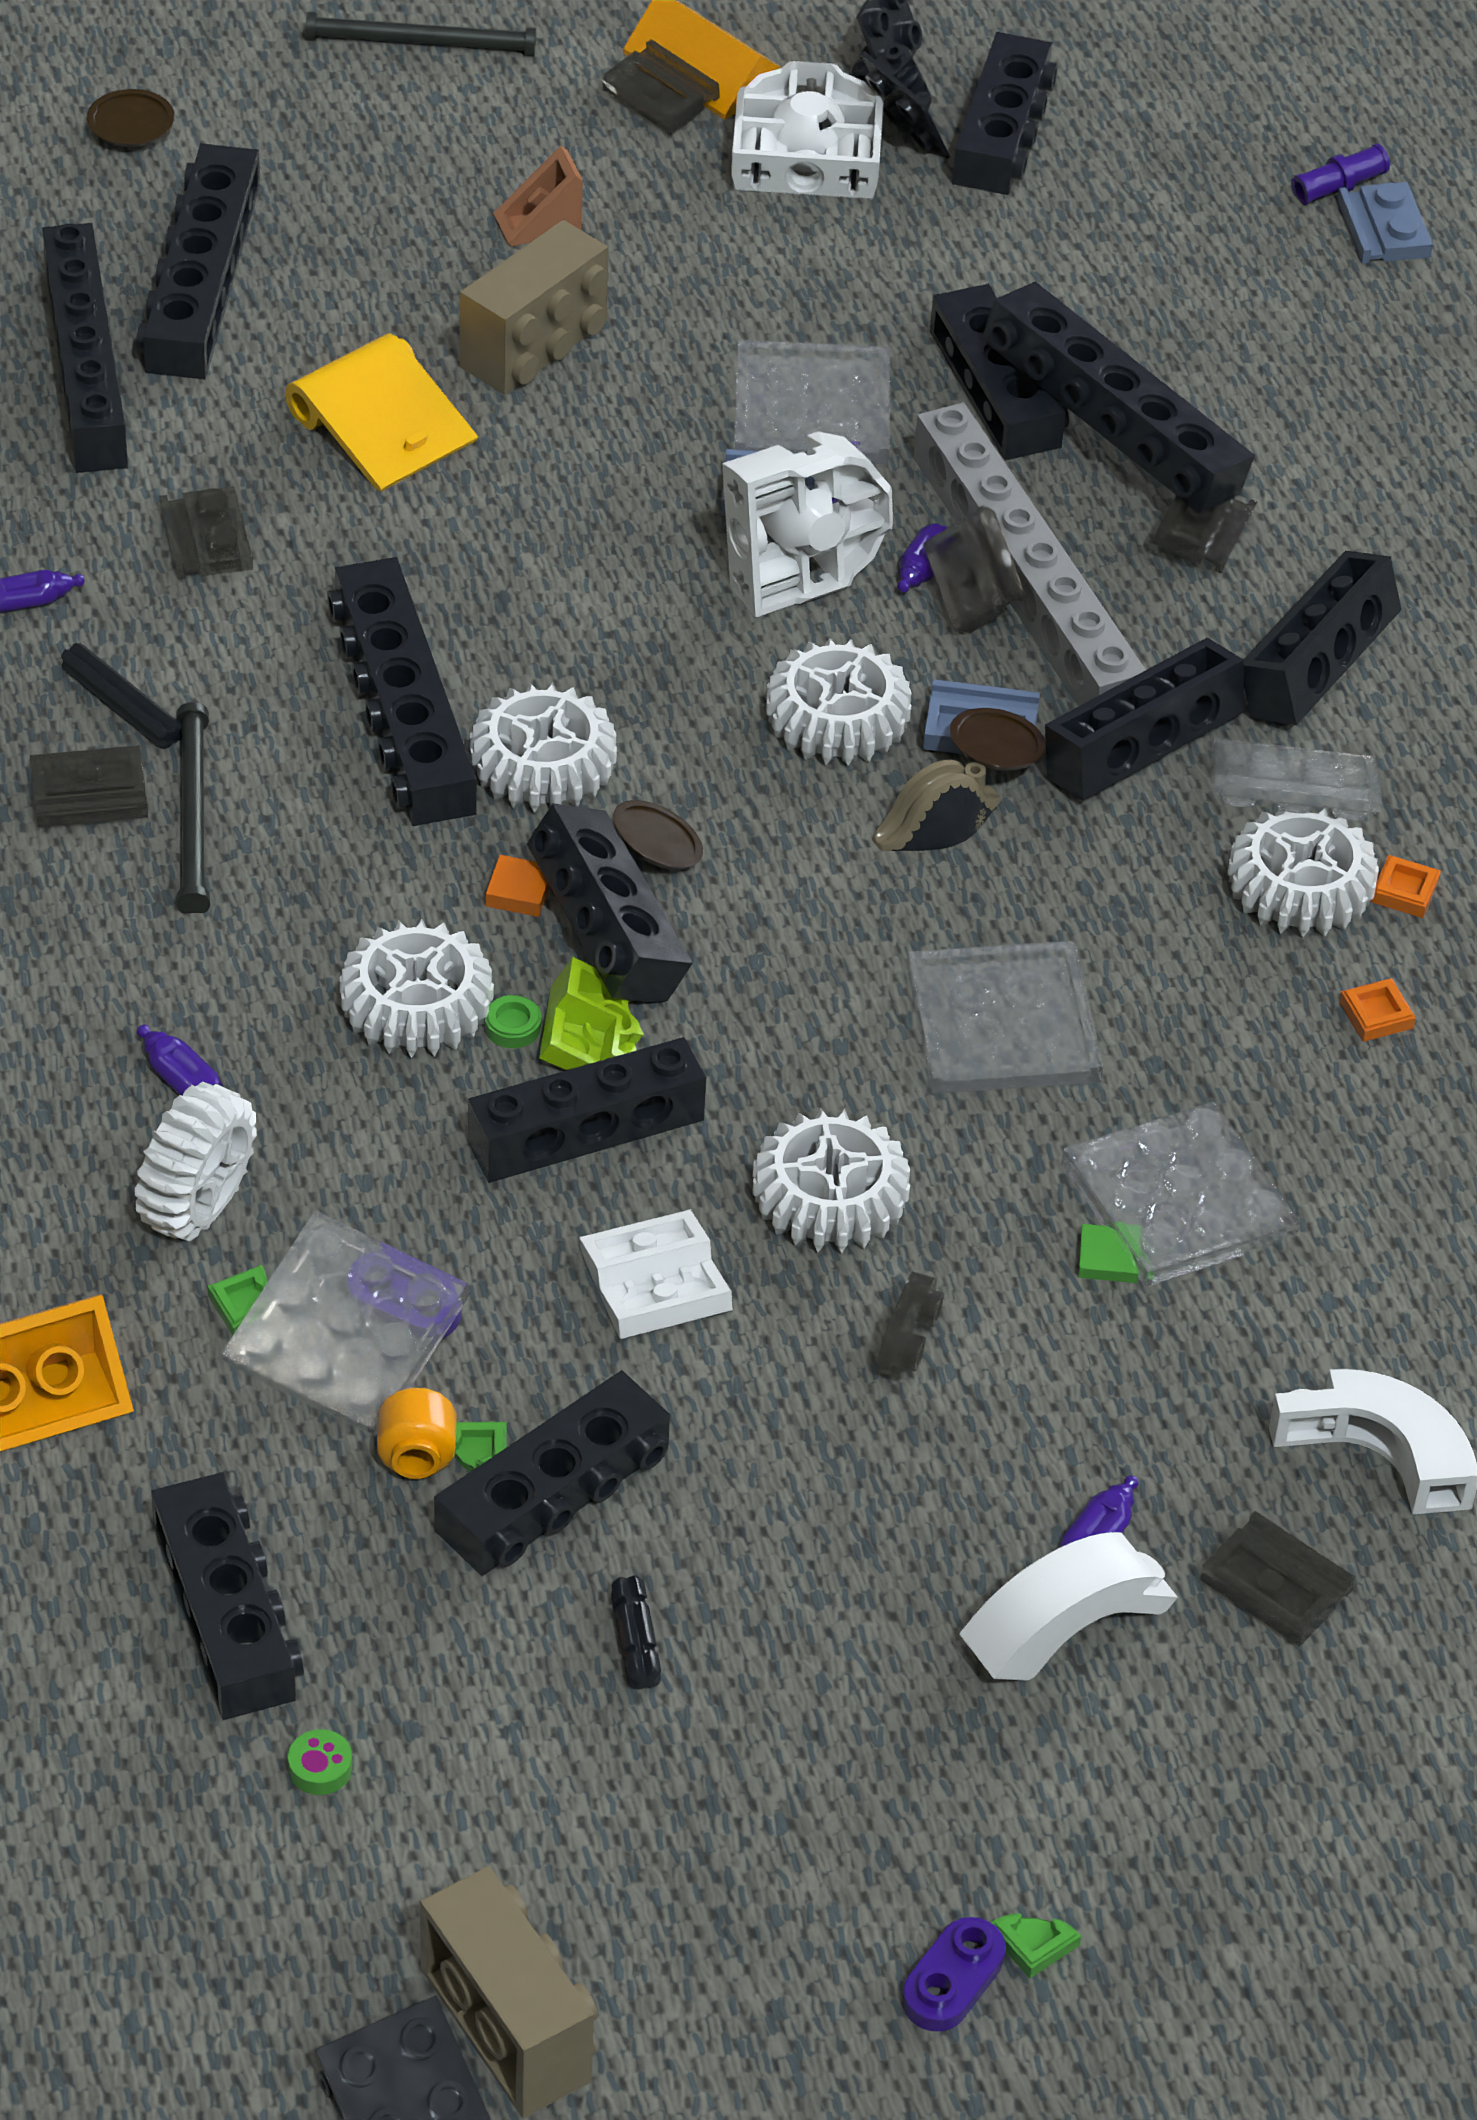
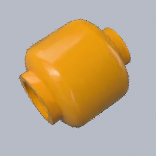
M417 1387L399 1390L386 1398L379 1409L377 1452L383 1464L393 1472L410 1479L426 1478L446 1468L454 1458L456 1448L457 1414L451 1401L439 1392Z

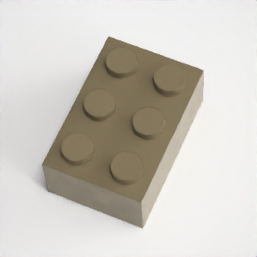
M562 220L460 291V368L506 395L518 385L527 384L532 381L537 372L554 359L560 360L564 358L572 346L583 338L600 332L608 317L609 247L567 221Z
M487 1866L420 1901L421 1971L523 2119L591 2083L592 2055L596 2054L593 2026L598 2013L596 2005L586 1987L580 1982L573 1985L563 1971L562 1959L553 1940L546 1933L538 1935L527 1920L528 1912L517 1889L512 1884L504 1886L492 1868Z

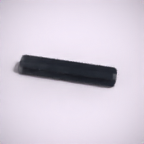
M74 643L70 649H65L62 652V669L158 747L167 749L181 739L182 734L180 730L182 726L179 721L85 645Z

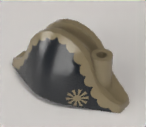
M941 760L932 763L916 773L905 784L886 818L874 833L872 841L881 851H925L952 847L968 840L978 831L998 806L1001 797L991 786L985 785L986 768L982 764L971 762L964 767L961 763L954 760Z

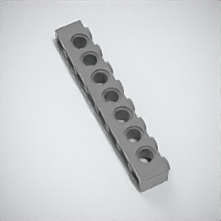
M963 402L918 414L914 460L1076 704L1080 706L1145 671L1146 669L966 404Z

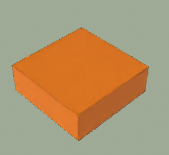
M499 855L486 891V907L540 917L550 885L537 862Z
M1388 855L1376 882L1375 894L1371 902L1424 918L1439 883L1441 870Z
M1392 978L1341 991L1339 1003L1363 1042L1414 1029L1416 1017Z

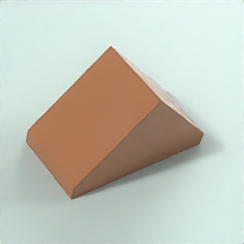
M560 146L493 213L509 245L515 246L530 243L562 220L582 230L583 180L567 149Z

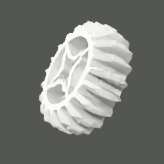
M829 638L826 645L822 647L808 642L804 652L790 650L786 661L777 662V667L770 677V682L767 684L766 714L768 715V722L772 723L775 737H784L787 750H793L802 746L801 750L805 760L814 756L815 753L822 754L826 766L833 756L842 757L845 764L849 766L854 755H859L860 758L868 763L874 751L887 755L892 742H900L904 729L907 728V722L910 721L911 689H909V681H906L903 675V668L891 663L890 654L875 656L872 644L860 649L854 647L852 639L846 645H835Z
M530 683L527 691L524 693H519L509 688L505 699L492 697L488 709L479 710V716L476 724L473 725V732L470 734V761L474 772L477 773V777L480 780L481 787H490L494 800L509 794V800L513 809L523 801H528L534 813L539 808L540 803H550L551 806L552 803L561 804L562 801L567 800L571 805L578 807L582 795L595 798L599 786L608 785V779L617 760L616 732L614 724L609 722L606 709L596 708L592 696L578 699L574 687L564 693L558 692L553 683L547 690H536Z
M1304 804L1298 812H1290L1281 805L1275 816L1261 811L1256 822H1246L1241 834L1236 836V841L1232 844L1228 875L1229 882L1232 883L1233 898L1242 900L1244 914L1258 912L1257 916L1260 926L1275 920L1278 922L1280 935L1289 925L1298 927L1302 938H1304L1310 927H1316L1325 937L1332 924L1345 931L1351 918L1360 920L1362 913L1366 910V906H1369L1371 899L1374 898L1379 871L1377 866L1378 859L1374 858L1373 843L1364 840L1362 828H1348L1346 816L1332 819L1328 817L1326 808L1318 814L1307 811Z
M422 919L417 927L406 928L398 920L394 931L388 932L383 928L377 927L373 939L360 938L356 951L348 952L344 969H342V975L340 976L341 1007L345 1017L350 1018L353 1032H364L369 1046L384 1039V1046L388 1054H391L399 1045L406 1046L411 1059L418 1047L427 1046V1049L435 1057L440 1048V1043L444 1042L447 1046L456 1050L461 1041V1036L474 1039L478 1024H484L485 1018L489 1013V1004L494 996L492 969L489 966V959L483 958L480 945L475 943L468 944L464 931L449 935L445 923H442L435 929H430L426 927ZM449 979L457 984V990L448 986ZM377 984L386 988L384 995L375 989Z
M201 1082L197 1086L191 1085L185 1090L183 1096L179 1095L174 1099L171 1110L162 1114V1122L158 1129L152 1131L153 1138L151 1143L143 1151L145 1153L143 1165L137 1171L140 1181L135 1187V1196L137 1197L136 1211L140 1213L142 1222L152 1226L153 1230L168 1237L170 1236L174 1239L178 1237L189 1242L199 1235L201 1229L207 1230L210 1227L211 1223L232 1199L235 1192L239 1190L240 1181L243 1175L248 1172L246 1166L249 1158L254 1153L251 1145L257 1136L256 1128L254 1127L256 1113L252 1111L251 1102L241 1098L240 1094L218 1084L213 1086L205 1082Z
M820 1109L815 1119L809 1120L804 1115L798 1113L795 1121H793V1126L779 1123L774 1136H765L764 1143L760 1147V1153H757V1159L754 1160L753 1195L755 1196V1202L759 1203L762 1220H772L776 1235L792 1229L791 1237L795 1246L806 1240L807 1237L814 1239L813 1243L817 1252L825 1245V1241L835 1242V1245L842 1254L850 1239H853L863 1249H865L868 1241H870V1235L884 1239L886 1231L889 1230V1224L898 1225L903 1208H905V1202L909 1199L910 1168L908 1166V1159L903 1158L900 1142L889 1141L890 1137L886 1127L871 1130L867 1116L856 1122L849 1120L845 1109L838 1118L827 1117L824 1111Z

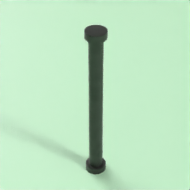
M307 12L305 35L306 41H316V37L446 45L525 51V56L535 57L537 28L527 27L526 32L324 18L318 17V12Z
M188 702L181 705L176 711V720L182 726V888L177 892V908L183 914L206 913L210 908V893L205 888L204 729L209 724V711L203 704Z

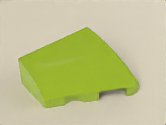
M575 957L570 959L551 985L539 1059L566 1070L636 1051L635 1043H638L644 1035L638 1020L631 1014L628 1008L629 1000L612 998L597 969Z

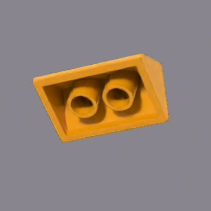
M652 0L623 48L625 55L724 120L736 114L737 93L741 87H746L759 74L782 68L677 0Z
M99 1294L0 1323V1452L134 1412L103 1295Z

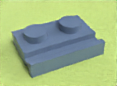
M1389 182L1360 186L1359 192L1348 193L1346 187L1339 188L1337 201L1362 263H1369L1372 259H1383L1384 262L1431 257L1433 243L1408 182Z
M933 679L923 749L962 754L951 738L950 724L958 714L970 709L995 708L1009 711L1027 719L1036 726L1040 693Z

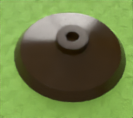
M122 89L107 93L94 101L87 112V122L90 129L105 142L121 147H139L151 144L162 138L172 127L175 120L174 109L164 97L141 89Z
M995 708L970 709L958 714L950 724V735L957 749L969 760L982 764L987 768L1005 771L1022 769L1039 760L1045 752V739L1040 730L1027 719L1009 711Z
M641 800L625 801L615 808L613 821L616 830L626 847L642 860L652 865L672 870L690 867L701 860L703 846L700 838L686 821L672 811L657 804Z

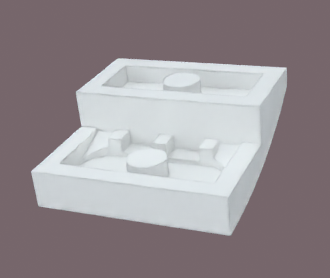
M691 1209L579 1237L580 1248L586 1265L620 1339L733 1310L731 1290L711 1260L710 1239Z

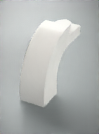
M1330 1369L1326 1389L1324 1390L1297 1389L1288 1393L1275 1394L1269 1424L1273 1447L1328 1442H1349L1362 1445L1384 1456L1397 1469L1405 1485L1412 1514L1472 1509L1477 1490V1463L1470 1442L1450 1413L1421 1390L1403 1381L1379 1373L1352 1369Z
M1122 1533L1097 1534L1060 1547L1022 1570L1002 1586L978 1610L959 1634L994 1679L1028 1681L1038 1674L1053 1654L1070 1637L1090 1623L1105 1616L1121 1612L1160 1615L1166 1612L1178 1597L1163 1579L1165 1573L1162 1567L1149 1555L1137 1552Z

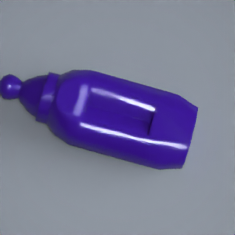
M937 523L928 524L921 528L900 558V570L898 573L901 581L897 584L900 592L906 593L910 587H918L921 583H925L935 576L955 547L956 536L952 530Z
M38 570L0 578V614L54 603L58 598L65 597L64 595L74 586L82 587L85 579L81 574L71 577L65 573H60L59 571L52 572L50 570Z
M145 1024L137 1028V1035L144 1038V1051L148 1055L151 1067L179 1095L183 1096L187 1088L191 1085L197 1086L201 1082L213 1086L215 1084L223 1086L218 1074L183 1040L174 1036H168L163 1031H150L149 1026Z
M1133 1475L1126 1476L1124 1483L1112 1485L1107 1491L1099 1492L1092 1497L1062 1537L1059 1548L1097 1534L1123 1533L1131 1521V1507L1134 1504L1133 1489L1139 1485L1138 1479Z

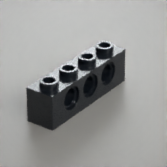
M996 32L955 147L952 185L1009 195L1014 179L1023 180L1028 161V151L1024 149H1034L1038 132V121L1034 120L1043 121L1048 102V92L1045 91L1052 92L1056 82L1058 63L1050 62L1052 42Z
M989 283L933 295L930 333L1004 460L1062 448L1064 428L1069 426L1068 408L982 340L994 299L997 298Z
M1345 550L1244 658V689L1251 718L1273 721L1281 725H1297L1398 615L1402 609L1391 556Z
M1205 638L1045 724L1047 778L1084 801L1244 713V659L1211 639Z
M552 803L538 827L534 830L527 846L597 969L612 998L653 1003L668 1001L693 962L606 810Z
M685 1037L468 1098V1143L488 1183L704 1121L707 1077Z
M621 1370L435 1495L434 1531L481 1576H484L499 1565L502 1567L510 1566L524 1554L527 1546L547 1532L549 1534H556L563 1530L570 1523L574 1514L593 1500L603 1502L611 1497L620 1486L621 1481L640 1468L646 1471L655 1467L668 1450L670 1414Z
M224 1472L151 1490L154 1527L222 1720L296 1701L295 1677L304 1675L301 1653L296 1640L293 1638L285 1641L280 1627L286 1625L282 1601L276 1589L266 1590L262 1579L268 1577L266 1559L260 1542L249 1543L245 1530L250 1529V1519L243 1495L241 1493L231 1494Z

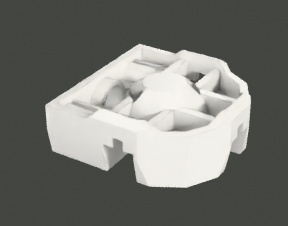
M789 61L780 69L759 74L746 87H741L737 93L731 171L734 188L736 190L873 199L879 177L883 113L881 97L876 96L864 81L843 73L836 64ZM807 78L817 79L816 86L826 87L825 95L812 91L796 93L797 85H807ZM823 122V130L819 129L818 123ZM756 162L759 163L758 184L753 183L754 165ZM852 169H857L855 190H851ZM793 170L800 172L817 173L811 176H801L795 173Z
M819 431L807 435L808 455L804 452L793 454L784 447L776 445L722 463L730 586L755 618L793 604H802L851 586L854 576L875 558L885 534L892 530L891 486L871 461L843 436ZM812 476L816 480L814 481L815 489L809 490L807 488L805 477ZM878 495V499L874 500V502L868 499L871 496ZM832 497L837 498L838 502L832 504ZM767 534L774 540V542L768 544ZM809 557H813L825 572V574L819 575L820 582L814 583L810 579Z

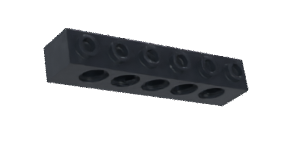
M200 143L195 163H187L184 176V190L186 194H178L175 205L176 226L169 225L165 242L167 258H159L156 269L157 291L150 290L147 297L146 319L148 322L147 324L140 323L137 331L136 351L137 354H144L145 373L206 380L260 188L258 149Z
M68 223L60 226L42 227L45 273L76 473L128 468L126 426L93 223Z
M1036 281L994 299L982 340L1201 515L1241 495L1255 455Z
M392 557L335 567V589L327 591L330 616L333 622L342 621L340 641L345 658L354 657L356 663L352 664L355 689L358 695L367 694L369 700L365 701L368 727L371 733L380 731L382 738H378L379 757L384 770L393 769L395 776H391V788L397 809L406 807L412 826L476 815L477 779L398 558Z

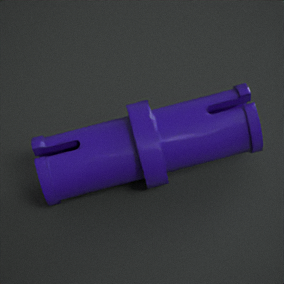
M1378 143L1347 157L1338 154L1329 158L1324 166L1295 175L1291 179L1292 192L1304 206L1309 204V202L1339 191V188L1346 187L1348 192L1354 189L1355 184L1377 175L1386 174L1390 170V160L1384 147Z

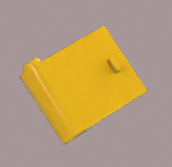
M391 333L384 334L289 383L285 388L286 402L293 417L308 430H314L324 424L372 486L379 492L478 440V435L416 360L408 342Z

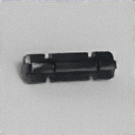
M636 1575L628 1578L618 1577L611 1584V1599L614 1612L617 1614L615 1620L622 1657L626 1661L625 1673L627 1683L635 1690L645 1687L654 1688L660 1684L662 1670L659 1655L655 1651L657 1645L650 1609L645 1600L647 1598L645 1583Z

